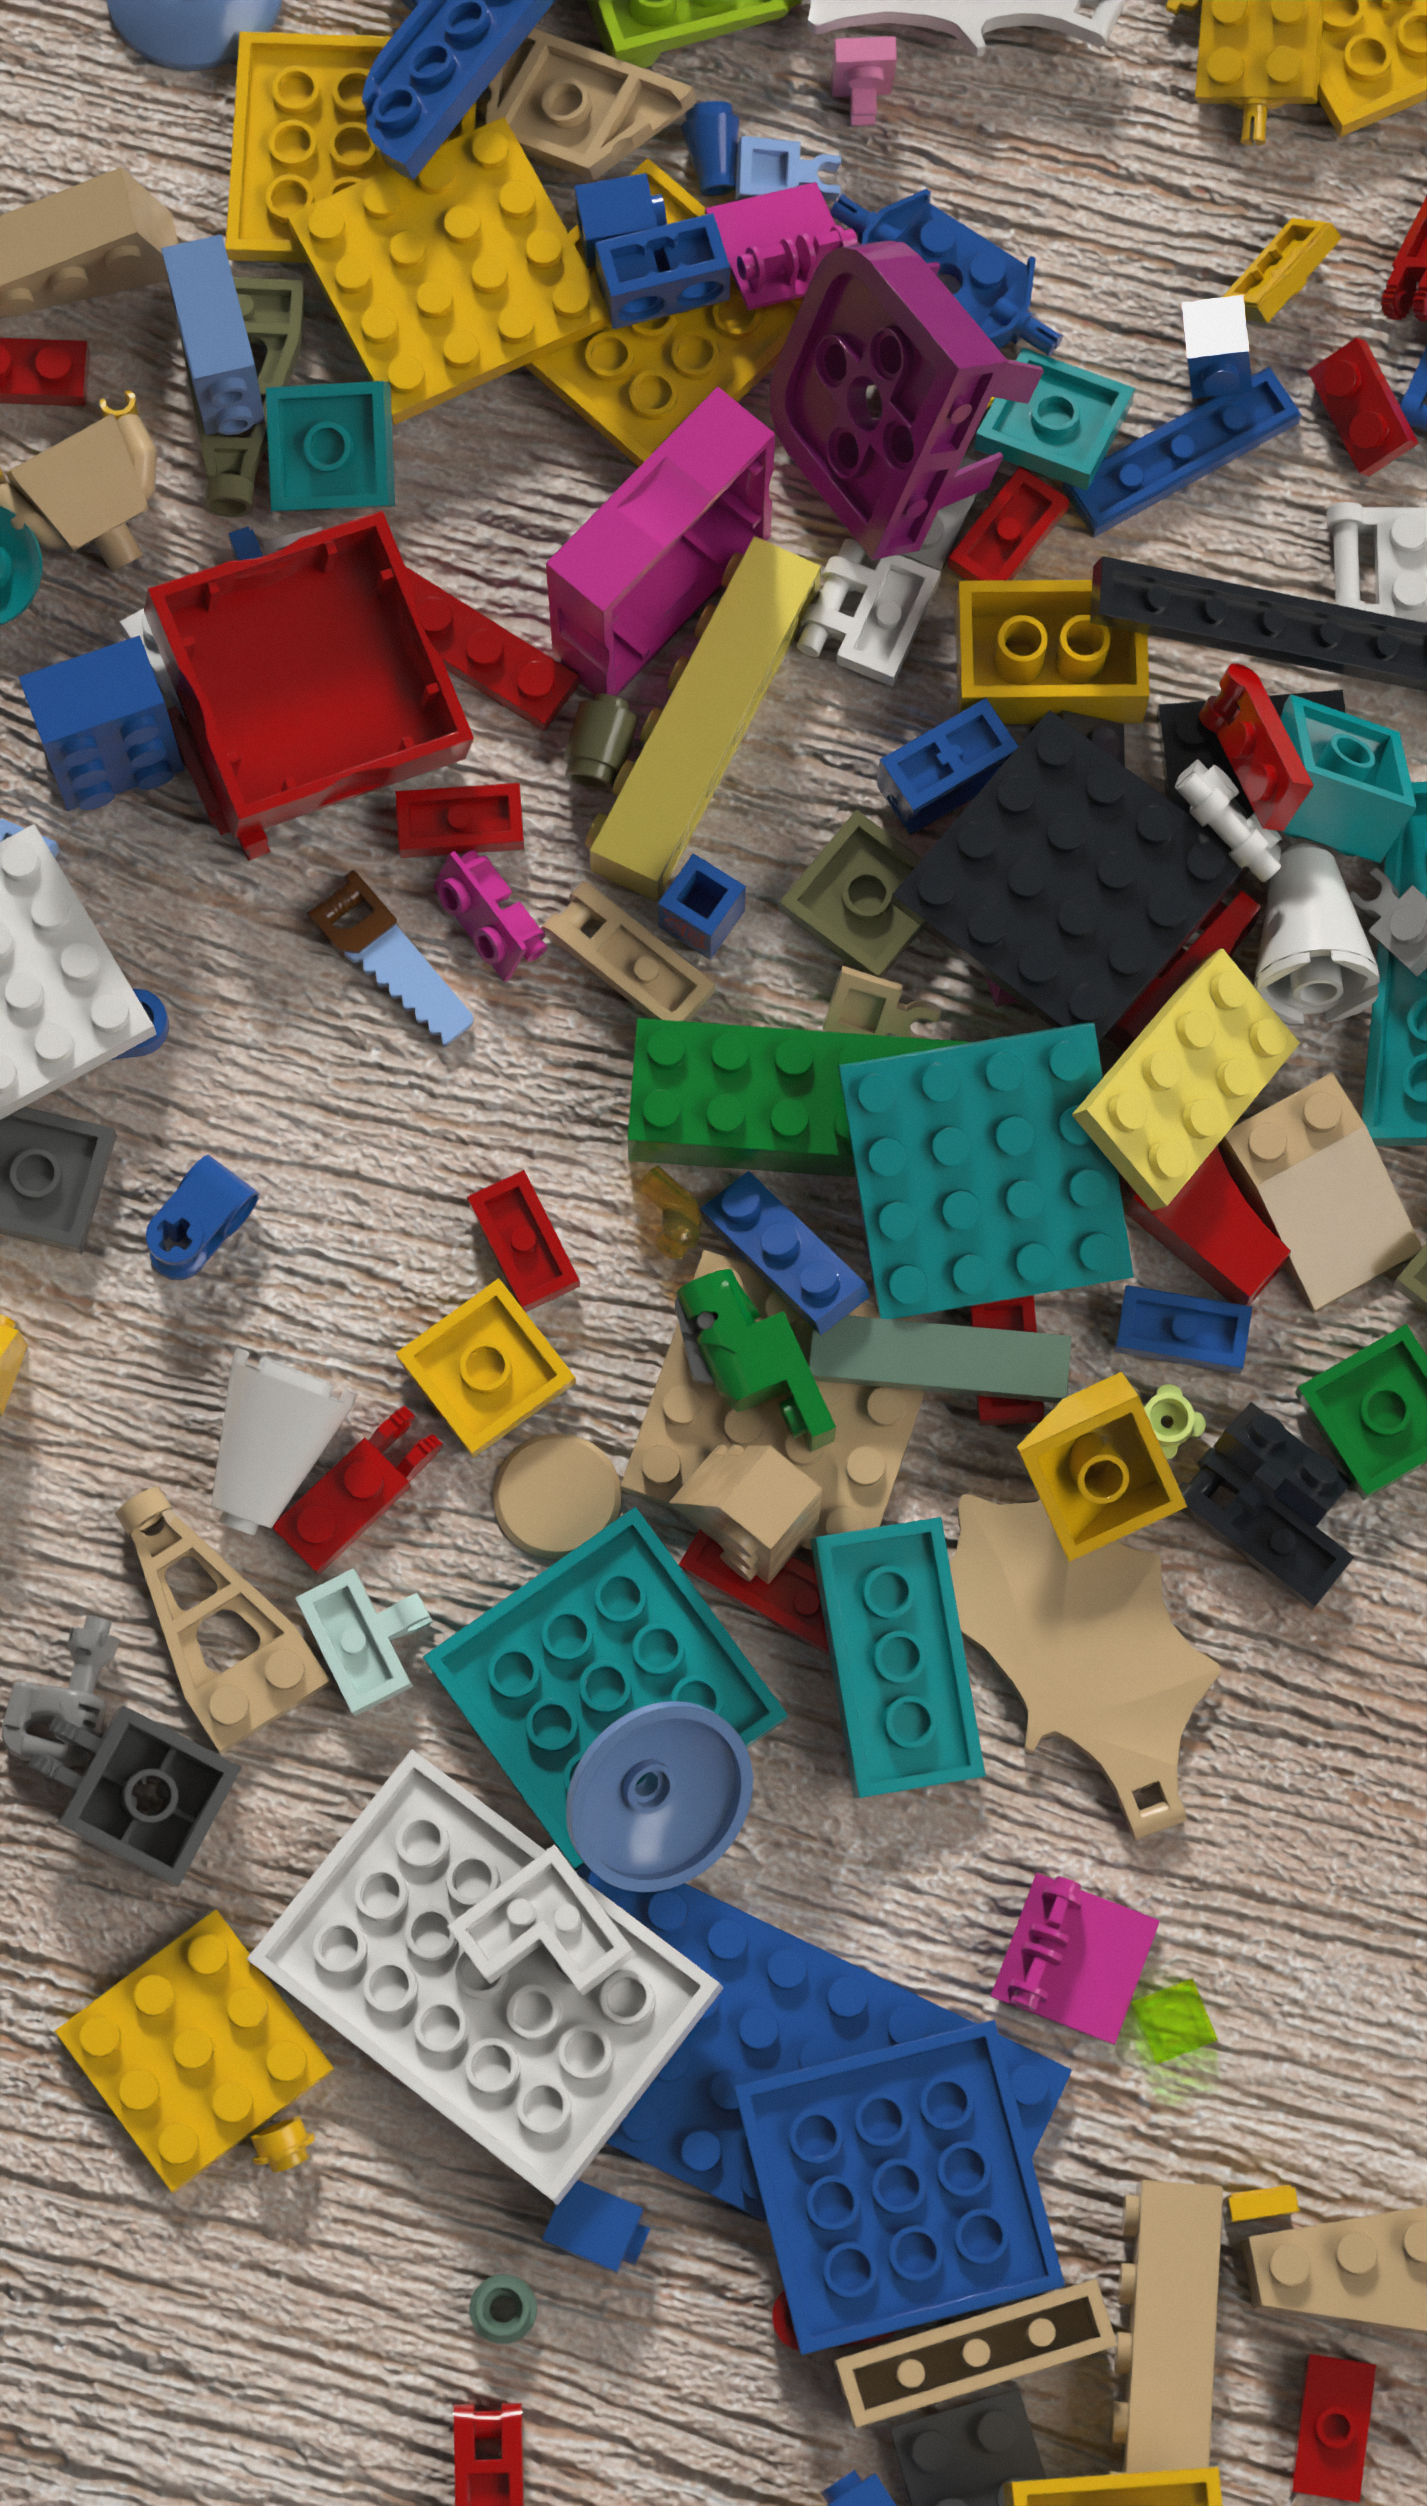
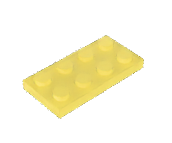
M1222 948L1205 956L1075 1110L1072 1116L1150 1210L1154 1211L1169 1205L1300 1042Z

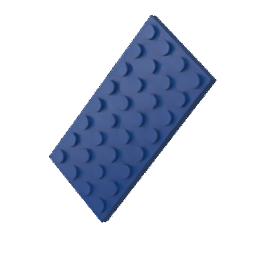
M585 1863L577 1871L578 1876L718 1981L723 1987L720 1994L605 2144L767 2223L734 2086L976 2025V2023L685 1883L661 1891L635 1892L624 1890L605 1882L594 1874ZM999 2035L1031 2158H1033L1072 2069Z

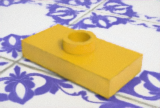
M1291 218L1222 298L1243 295L1245 320L1269 323L1289 298L1304 288L1307 278L1338 244L1342 237L1331 222Z

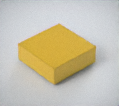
M1291 2185L1233 2193L1226 2196L1222 2202L1225 2225L1289 2216L1299 2212L1295 2187L1291 2188Z

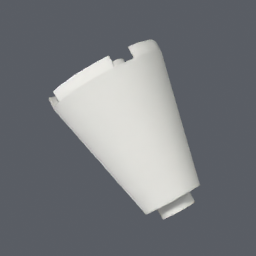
M1301 843L1293 845L1281 854L1279 860L1281 867L1270 877L1254 987L1283 1022L1305 1024L1304 1014L1324 1013L1325 1023L1340 1021L1361 1013L1376 1001L1379 995L1380 971L1333 855L1314 844Z
M236 1348L231 1363L211 1505L222 1510L218 1522L236 1530L255 1535L259 1525L272 1528L354 1406L358 1394L344 1388L339 1400L330 1396L334 1386L330 1385L329 1381L261 1356L257 1368L247 1365L246 1362L250 1353Z

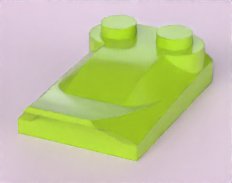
M586 0L606 55L641 68L651 66L659 58L661 52L784 17L789 10L803 2L802 0Z

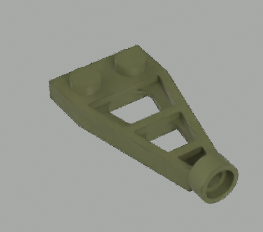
M233 277L249 343L264 344L267 348V356L258 377L266 422L253 424L250 434L246 438L218 437L216 433L205 434L180 333L207 474L204 508L215 515L241 517L251 513L253 509L254 480L268 443L266 387L288 386L301 351L306 301L304 280ZM226 472H234L236 474H227Z

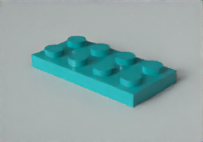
M942 1517L811 1538L810 1542L853 1797L864 1798L985 1777Z

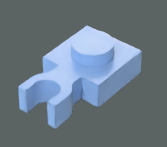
M741 136L737 144L735 201L817 182L825 201H836L840 195V185L824 184L820 181L817 172L820 170L836 172L841 165V156L821 154L812 160L800 159L801 142Z

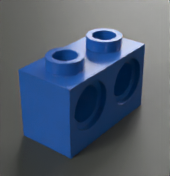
M714 213L595 242L596 277L602 297L606 302L612 330L730 300V265Z

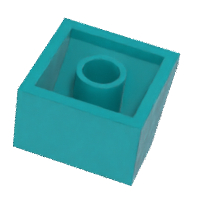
M1290 694L1284 704L1281 722L1314 786L1285 830L1280 832L1293 838L1304 837L1331 846L1337 852L1346 856H1360L1381 863L1417 808L1400 732Z

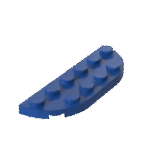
M421 0L377 56L369 71L363 89L362 103L366 109V130L383 160L401 175L414 180L555 0Z

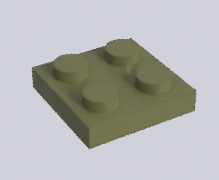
M855 810L780 900L779 911L860 972L883 978L923 929L922 926L891 903L892 894L922 858L858 810Z

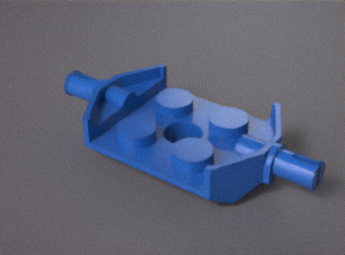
M928 189L921 190L880 209L878 213L875 211L869 212L847 198L845 194L838 197V202L835 201L830 210L832 218L858 233L857 240L859 244L881 241L905 243L918 253L926 263L938 262L940 268L937 275L948 274L955 277L960 282L961 289L953 294V296L998 350L1010 342L1017 344L1020 339H1023L1046 354V356L1051 357L1054 349L1056 350L1060 345L1063 334L1057 333L1034 318V313L1029 311L1036 258L1033 256L1028 258L1026 265L932 205L930 203L931 191Z

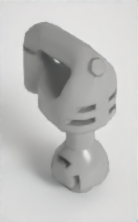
M87 1616L84 1628H70L68 1648L74 1666L68 1688L51 1685L39 1686L22 1681L15 1682L2 1724L1 1736L6 1749L11 1755L31 1762L35 1753L40 1755L46 1754L62 1762L66 1768L74 1765L83 1766L90 1760V1752L76 1745L71 1746L63 1741L29 1735L27 1730L29 1725L36 1722L51 1724L54 1717L58 1716L100 1737L106 1712V1702L93 1695L99 1670L114 1658L121 1641L119 1638L109 1635L112 1625L111 1621L96 1616Z

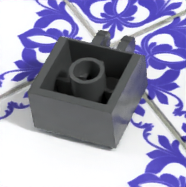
M125 1706L117 1708L102 1738L55 1716L48 1728L55 1734V1737L71 1746L76 1745L93 1754L82 1775L64 1767L62 1762L46 1754L40 1755L35 1753L28 1766L33 1770L73 1791L55 1826L170 1887H179L242 1767ZM146 1778H149L159 1784L155 1794L163 1800V1804L158 1812H156L155 1808H148L146 1810L147 1815H144L136 1809L138 1800L131 1794L136 1782L139 1786H144L147 1784Z

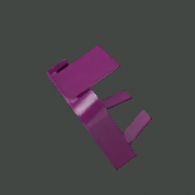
M881 241L839 247L825 255L815 270L776 362L770 384V412L776 434L784 449L872 560L920 551L938 510L989 487L1003 458L1001 452L958 470L991 397L1028 404L1044 372L1040 366L1006 359L936 276L940 268L938 262L926 263L908 245L896 241ZM876 385L882 401L881 417L871 418L866 403L868 386Z

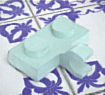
M353 1568L295 1597L354 1716L413 1687L391 1640L412 1634L433 1623L418 1593L406 1597L391 1607L377 1613L357 1572Z

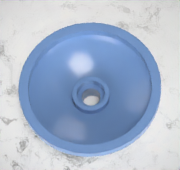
M283 0L106 1L115 28L126 43L137 53L166 67L180 70H205L224 66L238 60L240 31L270 32L279 16Z
M689 1702L655 1703L641 1707L621 1717L607 1727L589 1746L581 1758L570 1783L566 1803V1821L570 1840L580 1859L594 1874L615 1887L635 1892H655L670 1889L702 1874L722 1857L731 1846L748 1814L753 1792V1771L747 1748L734 1728L710 1709ZM647 1773L645 1780L635 1786L640 1777Z

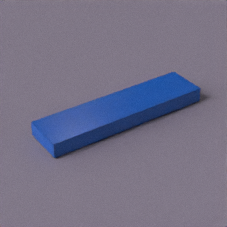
M1267 367L1251 376L1253 391L1215 396L1105 457L1088 490L1063 482V492L1092 536L1095 538L1299 424L1302 414L1271 368Z

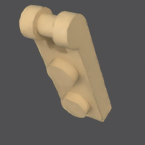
M582 881L569 895L572 901L560 915L553 913L541 926L545 936L553 944L573 955L651 1019L689 1022L715 992V984L599 890L585 881ZM590 918L602 924V927L591 939L580 931Z

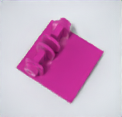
M817 182L705 208L704 211L705 215L714 213L730 265V271L747 310L804 297L815 270L826 254L839 247L858 245L857 236L853 229L844 230L840 225L836 226Z
M1036 1873L990 1997L1115 2045L1160 1920L1080 1890L1082 1885L1068 1878L1057 1876L1056 1880Z

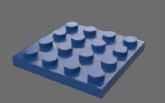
M995 2020L734 2086L801 2356L1065 2287Z

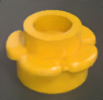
M300 2116L274 2123L251 2136L257 2156L252 2158L255 2165L268 2163L272 2173H278L297 2166L309 2158L306 2147L314 2142L315 2134L306 2132Z

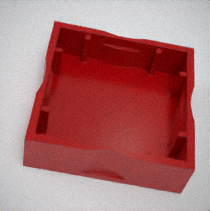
M383 510L301 537L287 547L269 555L254 559L229 561L147 589L144 614L233 839L466 759L474 737L443 659L430 642L418 614L414 587Z

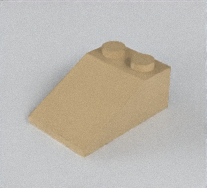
M1333 1073L1326 1075L1232 1127L1219 1142V1152L1230 1176L1244 1199L1266 1227L1291 1250L1284 1267L1313 1314L1414 1258L1422 1249V1245L1366 1125Z

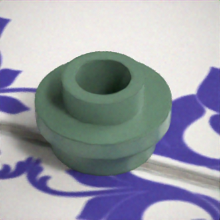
M495 2275L483 2281L476 2288L471 2297L469 2313L474 2328L482 2337L493 2343L508 2344L520 2340L531 2330L537 2316V2303L532 2290L524 2281L511 2275ZM502 2296L513 2299L517 2307L514 2318L506 2323L495 2321L491 2315L492 2303L495 2299Z

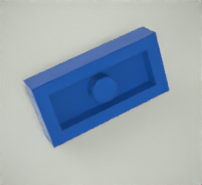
M1126 1285L1123 1292L1114 1352L1241 1374L1244 1367L1253 1307Z

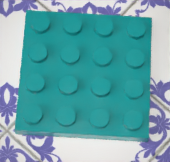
M1090 1022L837 1065L878 1318L896 1319L1134 1278L1118 1171L1072 1116L1103 1078L1094 1023Z
M636 1506L423 1656L424 1662L575 1872L584 1862L575 1851L567 1828L566 1803L570 1783L581 1758L589 1746L615 1721L634 1710L651 1704L672 1701L689 1702L710 1709L734 1728L743 1740L746 1748H749L788 1720L786 1711ZM647 1773L640 1777L635 1786L645 1780Z

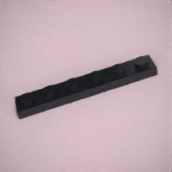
M1102 556L1093 565L1090 623L1427 692V623Z

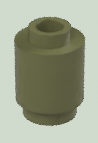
M598 693L594 695L593 700L579 702L563 757L564 762L568 764L565 772L567 779L578 785L595 790H612L620 769L628 759L639 721L637 716L629 711L630 704L627 701L613 695Z

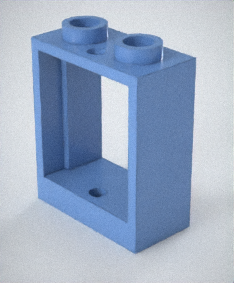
M222 234L161 248L205 434L210 435L220 432L225 435H234L250 429L253 424L266 422L255 363Z

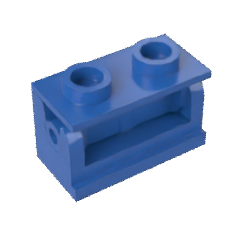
M985 698L881 758L879 761L877 787L908 834L912 835L974 799L1017 749L1018 745Z

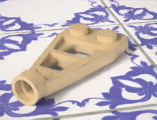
M159 1486L139 1493L116 1511L117 1519L128 1536L133 1538L184 1697L221 1755L332 1684L296 1626L173 1512L171 1504ZM164 1520V1527L160 1533L153 1536L144 1534V1532ZM191 1557L197 1560L215 1581L217 1592L190 1610L184 1611L178 1607L166 1582V1571L184 1558ZM221 1610H229L240 1615L257 1631L260 1637V1646L257 1651L223 1673L211 1671L205 1664L198 1644L197 1632L202 1622Z

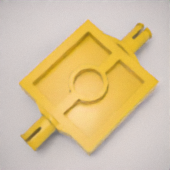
M1202 0L1195 98L1199 104H1230L1244 110L1241 144L1253 146V140L1257 146L1266 144L1267 110H1273L1286 104H1317L1325 0Z

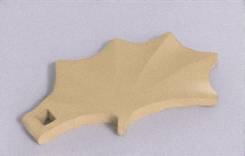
M962 1494L957 1506L960 1535L956 1553L950 1561L961 1634L963 1638L986 1654L1011 1685L1021 1701L1027 1715L1024 1751L1033 1755L1040 1740L1054 1736L1068 1742L1087 1756L1100 1769L1114 1791L1130 1833L1135 1841L1187 1821L1185 1809L1178 1795L1177 1765L1181 1735L1194 1708L1219 1677L1220 1667L1217 1662L1191 1647L1172 1624L1162 1598L1160 1556L1153 1552L1129 1548L1117 1541H1113L1069 1562L1041 1500L1033 1503L998 1505L972 1494ZM1157 1785L1163 1802L1139 1811L1133 1794Z

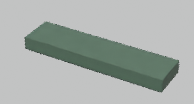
M847 1315L821 1336L813 1329L809 1368L815 1381L1059 1403L1067 1397L1072 1336Z

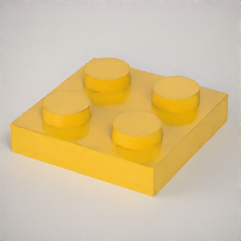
M499 1278L395 1353L399 1363L473 1459L576 1384V1377Z

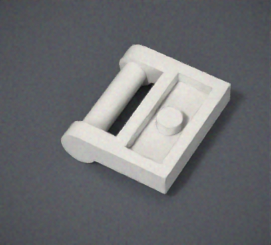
M1340 502L1327 508V529L1333 532L1336 602L1332 604L1427 623V508L1363 507L1353 502ZM1358 534H1373L1376 604H1366L1360 601Z

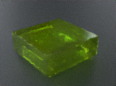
M1193 1978L1130 2003L1131 2010L1154 2066L1218 2041Z

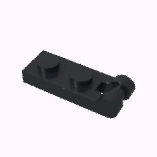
M1209 1448L1197 1462L1200 1470L1189 1484L1181 1482L1178 1486L1187 1505L1186 1508L1180 1511L1189 1518L1200 1522L1312 1611L1352 1562L1354 1556L1318 1527H1313L1276 1496H1273L1256 1516L1252 1515L1235 1501L1237 1496L1252 1480V1477L1219 1451ZM1220 1485L1228 1488L1236 1495L1225 1510L1210 1500Z

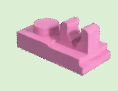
M896 36L835 39L831 70L832 97L850 96L851 127L875 126V116H877L876 95H891L897 63Z

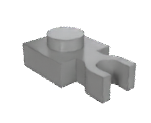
M1375 867L1370 874L1382 886L1380 895L1374 900L1365 901L1353 890L1349 896L1352 903L1366 916L1373 919L1379 918L1368 931L1382 946L1418 977L1427 968V898L1412 885L1399 899L1397 888L1385 874Z

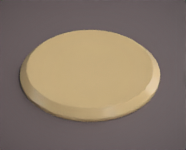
M562 1433L541 1435L518 1446L501 1465L493 1489L495 1515L505 1535L526 1553L549 1560L562 1559L617 1520L622 1500L618 1474L606 1454L593 1443L583 1438Z

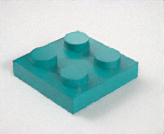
M1022 347L1015 361L1040 366L1044 372L1028 404L995 397L976 432L974 449L989 455L1001 452L1003 455L1002 460L1088 490L1133 404L1135 388Z
M386 381L266 387L270 502L272 512L395 507L391 383Z

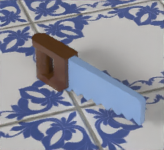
M351 870L344 876L346 883L306 913L309 920L340 957L348 958L352 963L363 962L364 973L366 975L376 974L377 985L379 987H389L390 997L392 999H402L403 1009L405 1011H415L416 1021L418 1023H428L430 1034L441 1035L442 1044L446 1047L473 1025L472 1013L399 929L395 916L355 870ZM361 902L372 912L353 928H336L333 925L341 916H344Z

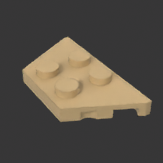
M533 28L489 84L491 99L487 104L486 124L505 116L525 155L595 181L691 109L696 103L697 97L693 87Z

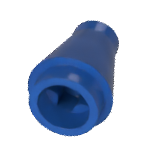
M707 101L694 104L691 109L685 112L686 121L681 124V131L699 180L700 193L704 196H721L732 193L736 190L735 168L740 119L733 115L732 105L728 102Z

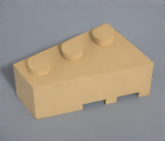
M120 167L0 215V318L21 316L35 310L168 281L161 248L179 244L172 213Z
M718 1444L669 1501V1504L724 1549L720 1557L733 1571L747 1581H751L757 1575L769 1585L817 1528L822 1487L771 1446L749 1445L744 1450L739 1445H733L728 1449L723 1444Z
M1427 2206L1250 2236L1240 2241L1253 2309L1427 2335Z

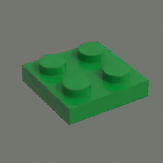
M1407 1324L1297 1387L1295 1391L1296 1396L1363 1501L1427 1464V1355Z

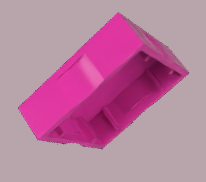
M718 386L546 562L553 659L578 674L579 683L593 695L602 693L617 697L669 643L681 627L723 587L721 585L722 578L734 553L739 552L744 555L754 536L765 541L771 537L772 500L769 497V485L774 471L775 433Z

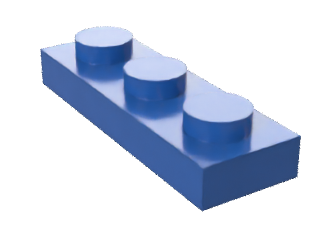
M747 1171L700 1208L705 1223L820 1336L870 1297L866 1283L750 1171Z

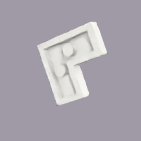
M555 1844L447 1926L490 1984L543 1943L582 1995H585L637 1955Z

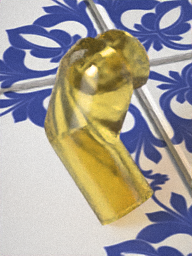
M657 1165L644 1176L637 1189L662 1210L663 1230L655 1237L656 1247L663 1255L670 1259H681L687 1253L688 1248H695L700 1239L699 1204L693 1195Z

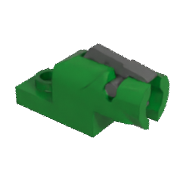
M732 1269L709 1273L692 1280L677 1290L675 1311L692 1379L695 1383L715 1386L719 1396L737 1412L747 1410L785 1394L787 1400L779 1402V1407L793 1438L803 1435L810 1451L835 1441L836 1426L784 1311L756 1322V1319L760 1318L761 1315L739 1285Z

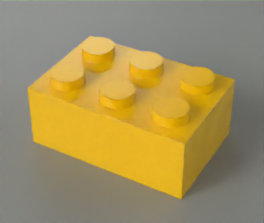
M1092 580L959 581L955 605L957 714L986 698L1003 724H1038L1049 710L1055 714L1065 710L1117 723H1143L1150 697L1148 635L1090 623Z

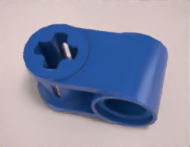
M209 1154L203 1156L188 1171L177 1190L158 1213L152 1217L147 1226L146 1242L153 1267L160 1275L170 1280H185L196 1275L227 1237L235 1233L246 1221L255 1208L260 1193ZM185 1236L187 1237L189 1247L186 1250L174 1246L167 1252L165 1241L168 1238L178 1243Z

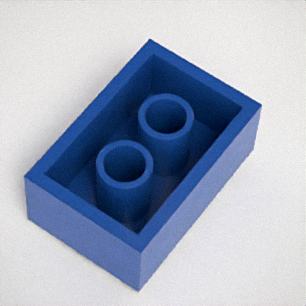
M140 635L19 677L67 811L78 807L82 810L100 808L110 803L116 794L136 787L143 790L154 789L171 781L174 774L185 771L166 705Z

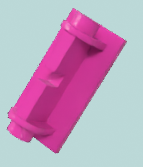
M475 850L469 851L461 857L455 851L450 853L433 884V888L438 893L439 900L444 909L450 915L457 918L472 938L479 956L486 963L491 964L502 980L506 982L511 978L522 957L527 962H532L546 952L548 947L543 942L545 933L520 901L501 910L498 903L508 899L512 890L491 864L487 856L479 857Z

